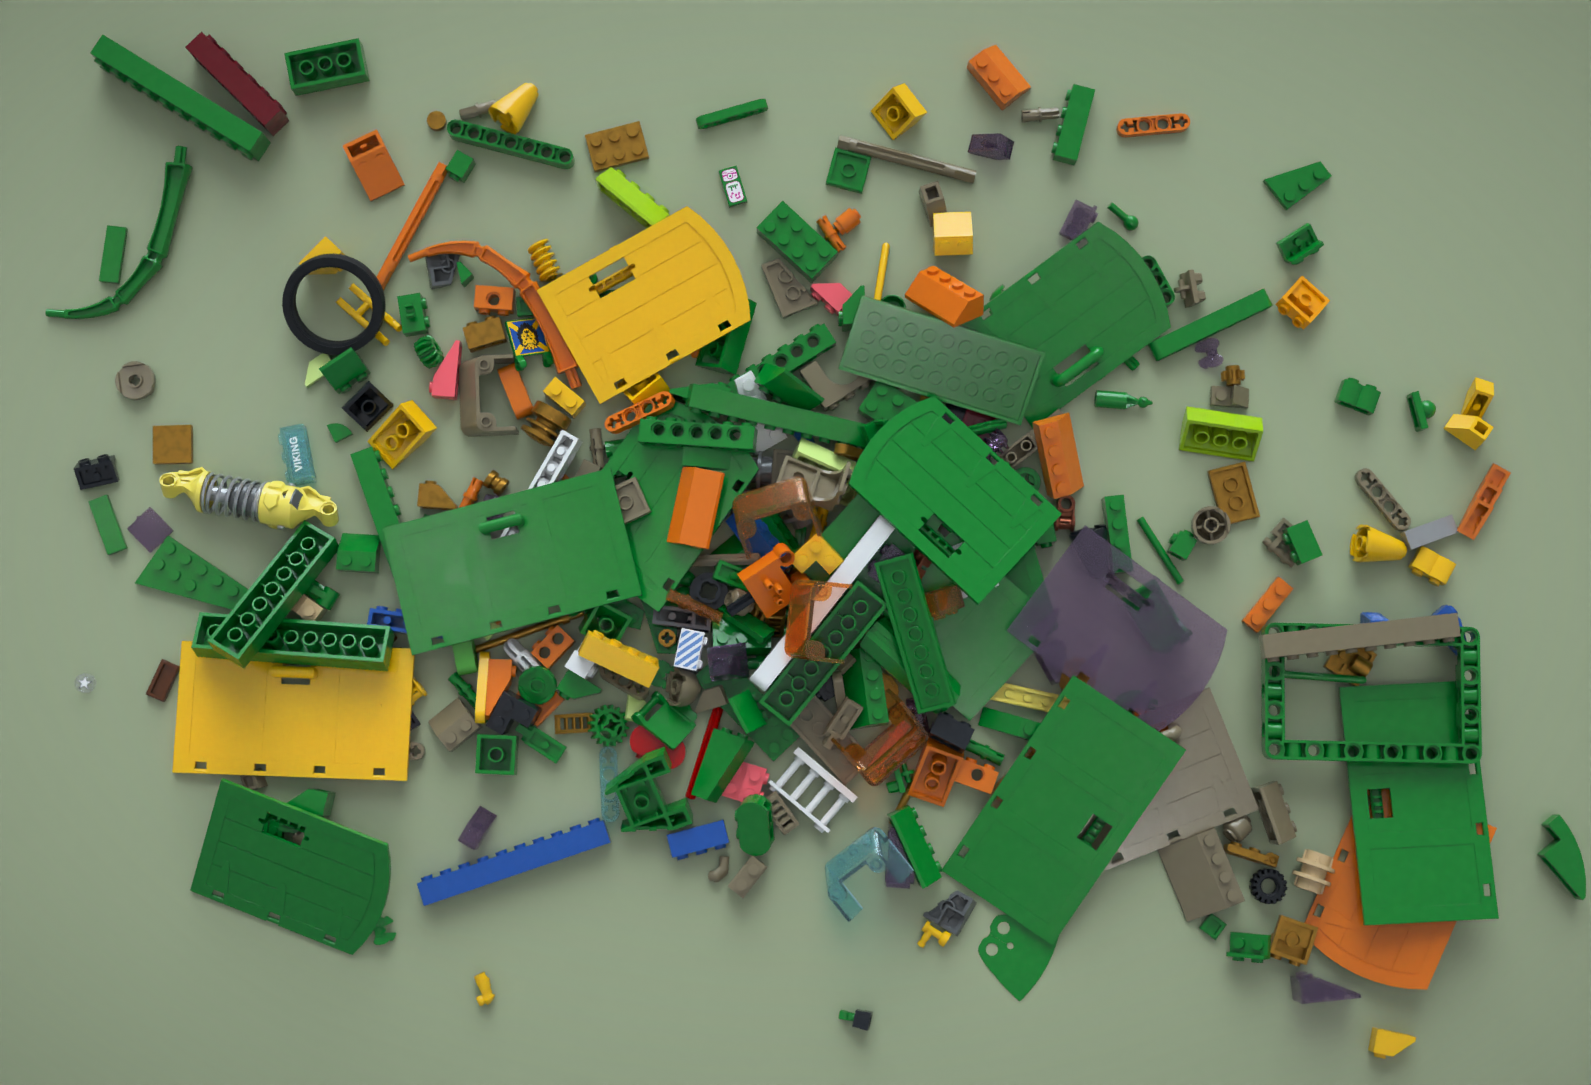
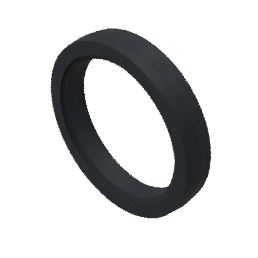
M342 254L318 255L303 262L290 275L283 292L282 307L288 327L304 345L324 354L340 355L350 347L355 351L364 347L378 333L385 315V296L375 274L360 261ZM326 267L340 268L355 275L366 286L372 301V317L368 327L361 334L349 340L332 341L317 336L305 326L297 311L296 294L302 279L312 271Z

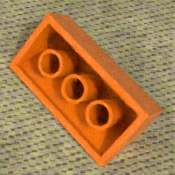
M930 266L920 271L905 293L906 299L953 328L983 315L984 295L936 266Z
M1070 413L1032 422L1047 495L1053 499L1072 495L1081 489L1084 483Z

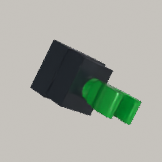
M856 1009L855 1013L841 1010L838 1018L853 1021L852 1027L868 1031L873 1012Z

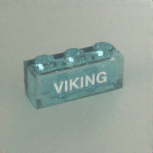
M297 424L280 428L278 440L280 445H283L284 450L281 456L283 463L287 466V471H285L286 481L296 486L317 482L306 426L304 424Z

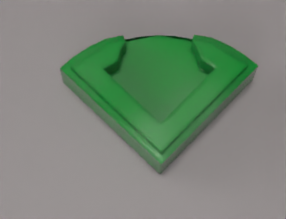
M332 423L327 425L335 443L353 435L351 430L342 424Z

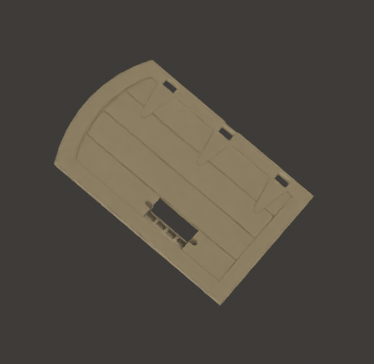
M1210 687L1136 716L1150 726L1166 721L1169 729L1161 733L1174 740V742L1185 748L1186 751L1115 853L1121 852L1123 858L1113 862L1111 859L1103 871L1259 810ZM1234 807L1236 813L1225 817L1223 811ZM1093 814L1077 836L1079 839L1084 836L1097 817ZM1106 823L1092 843V847L1096 850L1112 828L1108 823ZM1178 830L1180 835L1168 840L1167 833Z

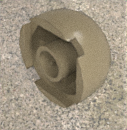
M1216 506L1201 508L1194 514L1191 521L1193 536L1204 544L1214 545L1220 543L1230 532L1231 522L1228 515Z
M673 668L674 672L670 671L666 680L665 692H669L670 697L667 698V702L671 706H687L697 698L701 691V685L692 671Z

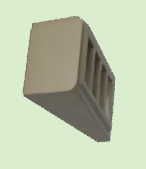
M776 791L766 797L771 803L778 800L772 806V813L779 807H783L773 814V821L783 835H786L799 825L798 820ZM787 812V815L778 820L779 817Z

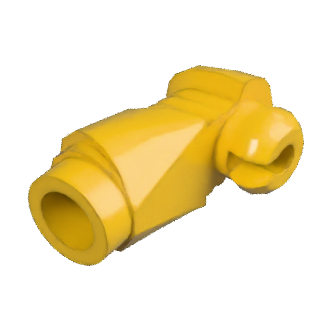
M485 972L474 976L475 982L482 994L476 998L479 1006L490 1004L495 997L491 990L490 978Z

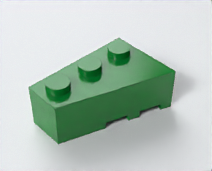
M712 612V656L769 655L771 651V637L761 643L719 614Z

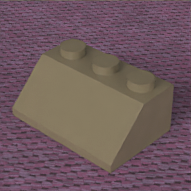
M1271 781L1251 788L1270 844L1280 845L1295 838L1297 828L1294 821L1290 820L1289 813L1291 811L1288 803L1284 802L1282 785L1278 784L1277 781Z

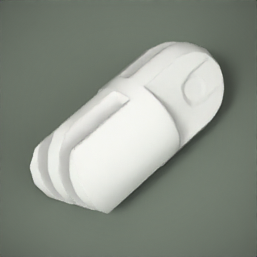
M508 639L504 643V651L522 673L527 668L542 665L516 639Z

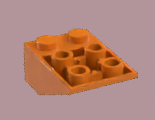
M377 129L343 145L370 201L405 185Z

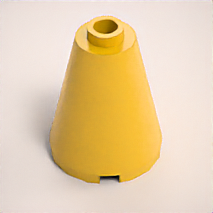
M524 83L493 103L488 109L494 122L498 120L502 124L500 128L507 133H518L539 96L537 87L532 83Z
M1360 524L1357 526V534H1353L1351 537L1350 555L1354 556L1355 559H1352L1353 561L1359 563L1401 560L1407 553V547L1403 541L1368 525Z

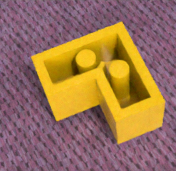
M817 531L794 553L795 560L792 564L802 574L817 561L830 575L844 559Z

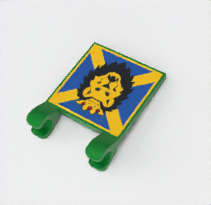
M535 318L505 321L516 371H523L527 367L526 360L524 359L526 356L542 354L544 367H551L554 364L549 346Z

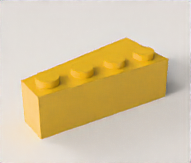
M588 630L578 650L579 656L647 688L650 687L659 669L658 658L624 645L616 639L604 637V634L596 630L593 632Z

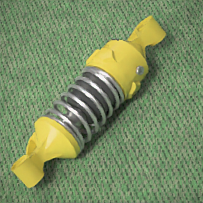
M203 467L191 471L179 470V472L166 473L159 479L164 497L175 498L184 492L191 499L196 511L200 513L210 514L215 510L216 515L219 516L224 511V515L229 517L233 512L235 519L242 516L244 520H247L250 517L253 522L257 521L258 523L267 524L270 528L281 530L285 528L294 529L301 522L313 516H316L327 527L335 526L339 521L337 506L331 501V497L320 495L310 486L299 488L295 487L296 485L292 483L285 485L282 481H265L261 484L258 480L251 482L248 478L242 480L241 477L233 479L230 475L224 477L220 473L215 475V473L206 471ZM220 477L222 478V481L218 487L217 478ZM227 479H231V483L229 484V487L227 488V482H226V480H227ZM218 502L222 503L219 512H218Z

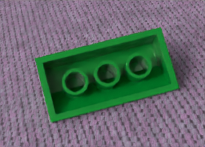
M748 299L751 321L702 347L695 366L723 374L736 375L755 313L756 302ZM728 320L718 325L720 332L731 326Z
M862 648L851 650L850 654L857 661L844 675L842 674L845 698L848 697L863 706V710L850 730L888 725L889 718L881 665Z
M906 805L888 813L887 816L893 829L896 831V836L918 885L924 889L942 878L940 874L943 871L939 861H934L932 854H935L931 843L927 844L924 837L927 834L923 826H919L916 821L919 817L915 808Z

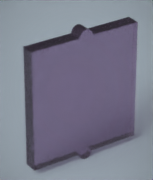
M151 507L141 516H137V520L127 528L150 553L174 531Z

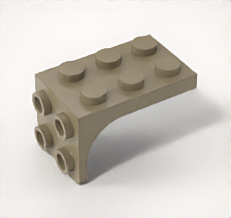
M786 455L774 489L832 511L835 505H839L842 495L844 496L848 486L846 483L853 471L850 469L851 462L847 461L845 467L841 470L827 471Z

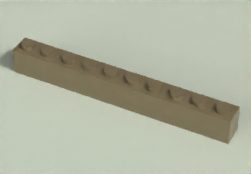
M1451 613L1264 634L1258 637L1261 659H1267L1268 662L1280 661V657H1287V660L1299 659V655L1313 658L1319 657L1318 653L1326 652V656L1338 655V651L1342 650L1349 654L1358 652L1357 649L1365 648V651L1377 650L1378 646H1384V649L1397 648L1396 644H1404V647L1416 646V642L1422 641L1423 645L1435 644V640L1440 639L1443 640V643L1454 642L1455 638L1461 636L1458 614Z

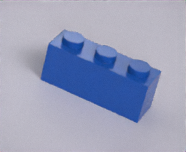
M724 819L667 834L672 858L677 857V860L688 858V854L696 852V855L707 853V848L715 847V850L726 848V843H729Z

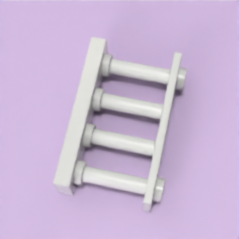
M798 747L793 752L796 755L794 762L776 783L772 780L768 782L771 785L769 789L785 796L815 822L814 827L821 833L824 831L829 833L830 829L826 825L845 802L851 801L853 803L858 797ZM806 763L810 767V773L795 791L788 795L781 788L799 766H803ZM821 776L826 780L824 782L825 785L807 807L804 808L796 800L815 778ZM837 789L840 792L839 799L819 821L811 813L830 790Z

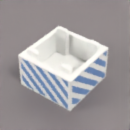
M685 628L681 629L674 661L675 668L687 669L697 673L698 669L703 668V662L701 661L703 646L708 645V638L704 632Z

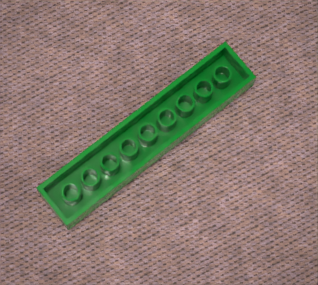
M102 34L90 52L95 58L94 62L100 65V68L105 72H112L123 83L127 81L136 91L140 93L143 91L154 102L157 103L159 101L163 104V107L171 112L174 110L179 114V117L187 122L190 120L194 123V126L202 131H208L213 138L218 141H224L232 150H239L247 159H255L259 162L271 144L260 130Z
M199 613L191 646L197 657L227 659L214 651L207 640L228 614ZM284 618L251 661L388 671L395 635L390 626Z

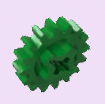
M612 704L608 706L602 705L600 709H594L595 714L589 715L592 721L587 722L588 725H591V728L587 731L593 732L591 739L597 738L596 744L603 743V747H608L609 744L610 746H616V742H623L621 737H627L624 731L629 729L628 726H625L628 720L623 718L625 712L619 713L620 707L614 708ZM613 723V725H611L610 727L603 728L604 726H607V724Z

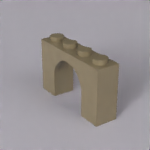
M817 361L800 370V375L807 386L824 398V401L820 404L824 411L836 409L840 406V401L844 399L846 401L850 400L856 395L854 392L860 388L862 391L872 385L870 382L873 381L872 379L858 376L849 384H836L828 379Z

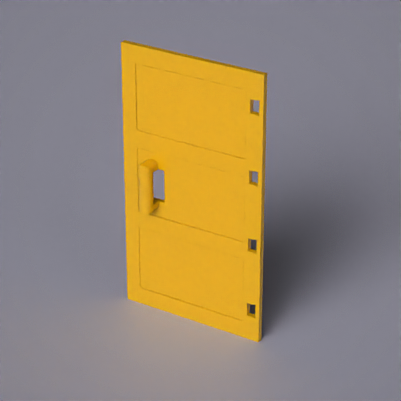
M182 641L173 773L408 781L415 655H412L411 648H392L388 671L324 666H283V663L250 661L244 669L229 659L197 657L191 648L193 641ZM282 678L310 679V685L282 684ZM197 762H207V769H197ZM256 764H266V771H254ZM315 766H325L326 773H314ZM375 768H385V775H374Z

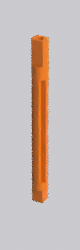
M438 162L377 275L383 291L448 173L446 171L447 165Z

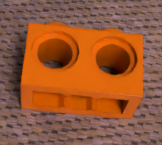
M559 625L556 627L551 626L545 633L547 636L542 641L539 639L532 646L533 651L531 654L548 669L576 642ZM556 634L563 635L564 640L561 644H555L554 636ZM543 648L550 649L549 657H541L540 652Z

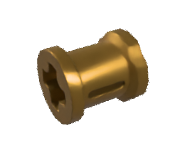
M669 629L662 630L658 636L660 644L667 648L672 647L677 640L675 633ZM666 633H669L670 637H673V639L669 640V643L666 644V641L662 640V637H665Z

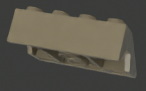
M1215 828L1157 850L1187 922L1245 901Z

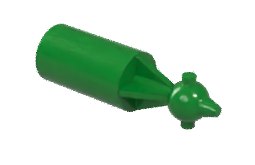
M1096 390L1095 407L1127 409L1135 405L1145 408L1153 404L1146 397L1137 399L1127 394V392Z

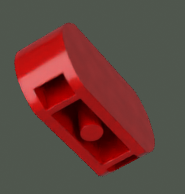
M640 725L631 733L630 746L633 752L637 753L635 757L641 758L646 753L665 746L672 763L671 769L677 768L683 763L686 757V747L683 742L675 750H671Z

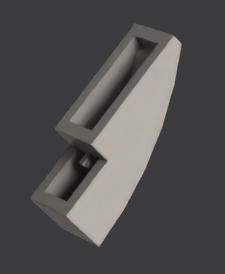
M1449 515L1404 531L1400 535L1408 551L1458 533V531H1456L1457 526L1453 516Z

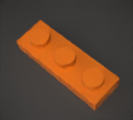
M1277 577L1243 618L1242 622L1258 633L1294 588L1280 577Z

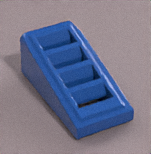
M1362 612L1360 614V624L1389 621L1378 612Z

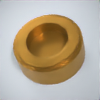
M433 111L428 115L427 124L432 130L441 131L445 128L447 120L442 112Z

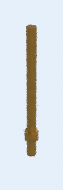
M584 611L572 618L569 615L550 619L476 645V653L502 645L508 639L517 640L548 629L551 626L571 623V620L584 616Z

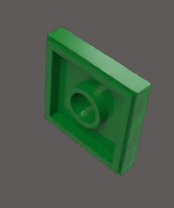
M835 147L826 185L862 194L872 157Z

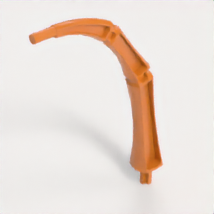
M449 241L426 247L423 250L408 255L410 262L426 256L431 257L439 254H458L471 258L478 257L481 262L497 270L514 288L520 290V296L531 310L544 334L557 374L566 373L571 389L582 386L576 368H579L537 292L540 288L537 281L530 279L531 274L509 261L490 246H481L478 241Z

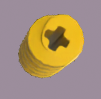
M549 239L540 240L528 248V253L532 254L531 260L535 261L533 265L537 268L536 273L540 275L539 280L541 282L553 281L563 275L562 273H556L560 266H553L558 261L557 259L551 260V257L555 255L554 252L548 253L552 248L551 245L545 246Z

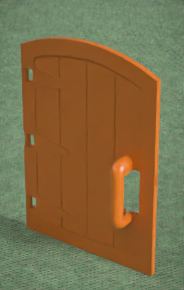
M1382 789L1384 818H1392L1389 789ZM1371 802L1369 805L1370 819H1372ZM1351 816L1333 857L1334 860L1331 868L1335 869V873L1327 872L1325 881L1330 882L1331 885L1330 887L1325 886L1323 894L1316 895L1304 922L1318 927L1313 945L1341 967L1371 981L1399 988L1427 990L1457 921L1364 926ZM1476 823L1477 835H1483L1482 823ZM1488 824L1489 840L1491 843L1497 828ZM1342 849L1348 852L1344 862L1338 861ZM1318 904L1324 907L1320 917L1314 916Z

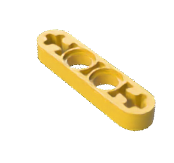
M480 651L475 723H486L485 709L488 661L491 659L490 652Z

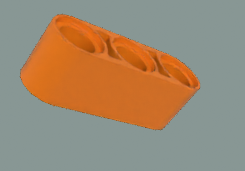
M515 362L497 369L517 420L533 414L531 412L533 405L521 375L515 369Z

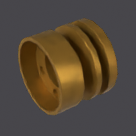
M537 400L531 410L537 417L536 420L526 418V421L532 427L523 424L521 429L534 441L541 445L552 447L555 443L552 437L557 439L559 436L556 430L566 431L572 420L555 408Z

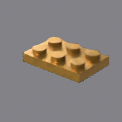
M640 121L585 135L594 172L649 159Z

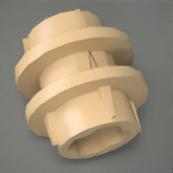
M1305 849L1303 857H1297L1296 861L1303 863L1300 872L1292 871V874L1296 875L1294 885L1312 893L1323 894L1325 886L1330 887L1331 885L1330 882L1325 881L1327 872L1335 873V869L1331 868L1334 859L1325 854Z

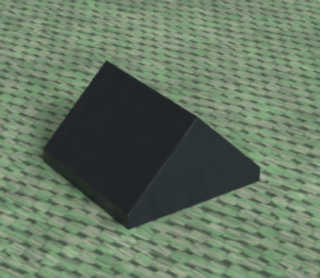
M368 381L342 409L368 432L394 405Z

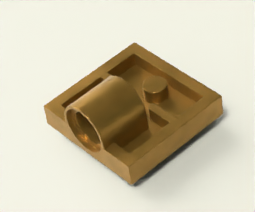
M1365 648L1357 649L1358 652L1349 654L1342 650L1338 651V655L1329 656L1323 667L1334 674L1366 677L1373 667V661L1377 654L1373 651H1365ZM1350 683L1353 686H1359L1358 683Z

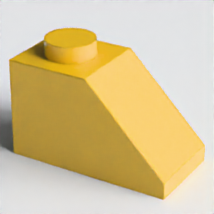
M1475 377L1466 394L1460 415L1482 418L1494 397V383Z
M1372 1027L1368 1050L1373 1052L1375 1057L1386 1059V1055L1393 1057L1414 1043L1416 1037Z

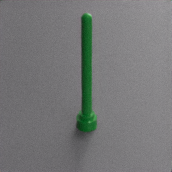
M1272 667L1271 676L1276 677L1277 670L1276 668ZM1285 670V678L1358 684H1364L1367 681L1364 676Z

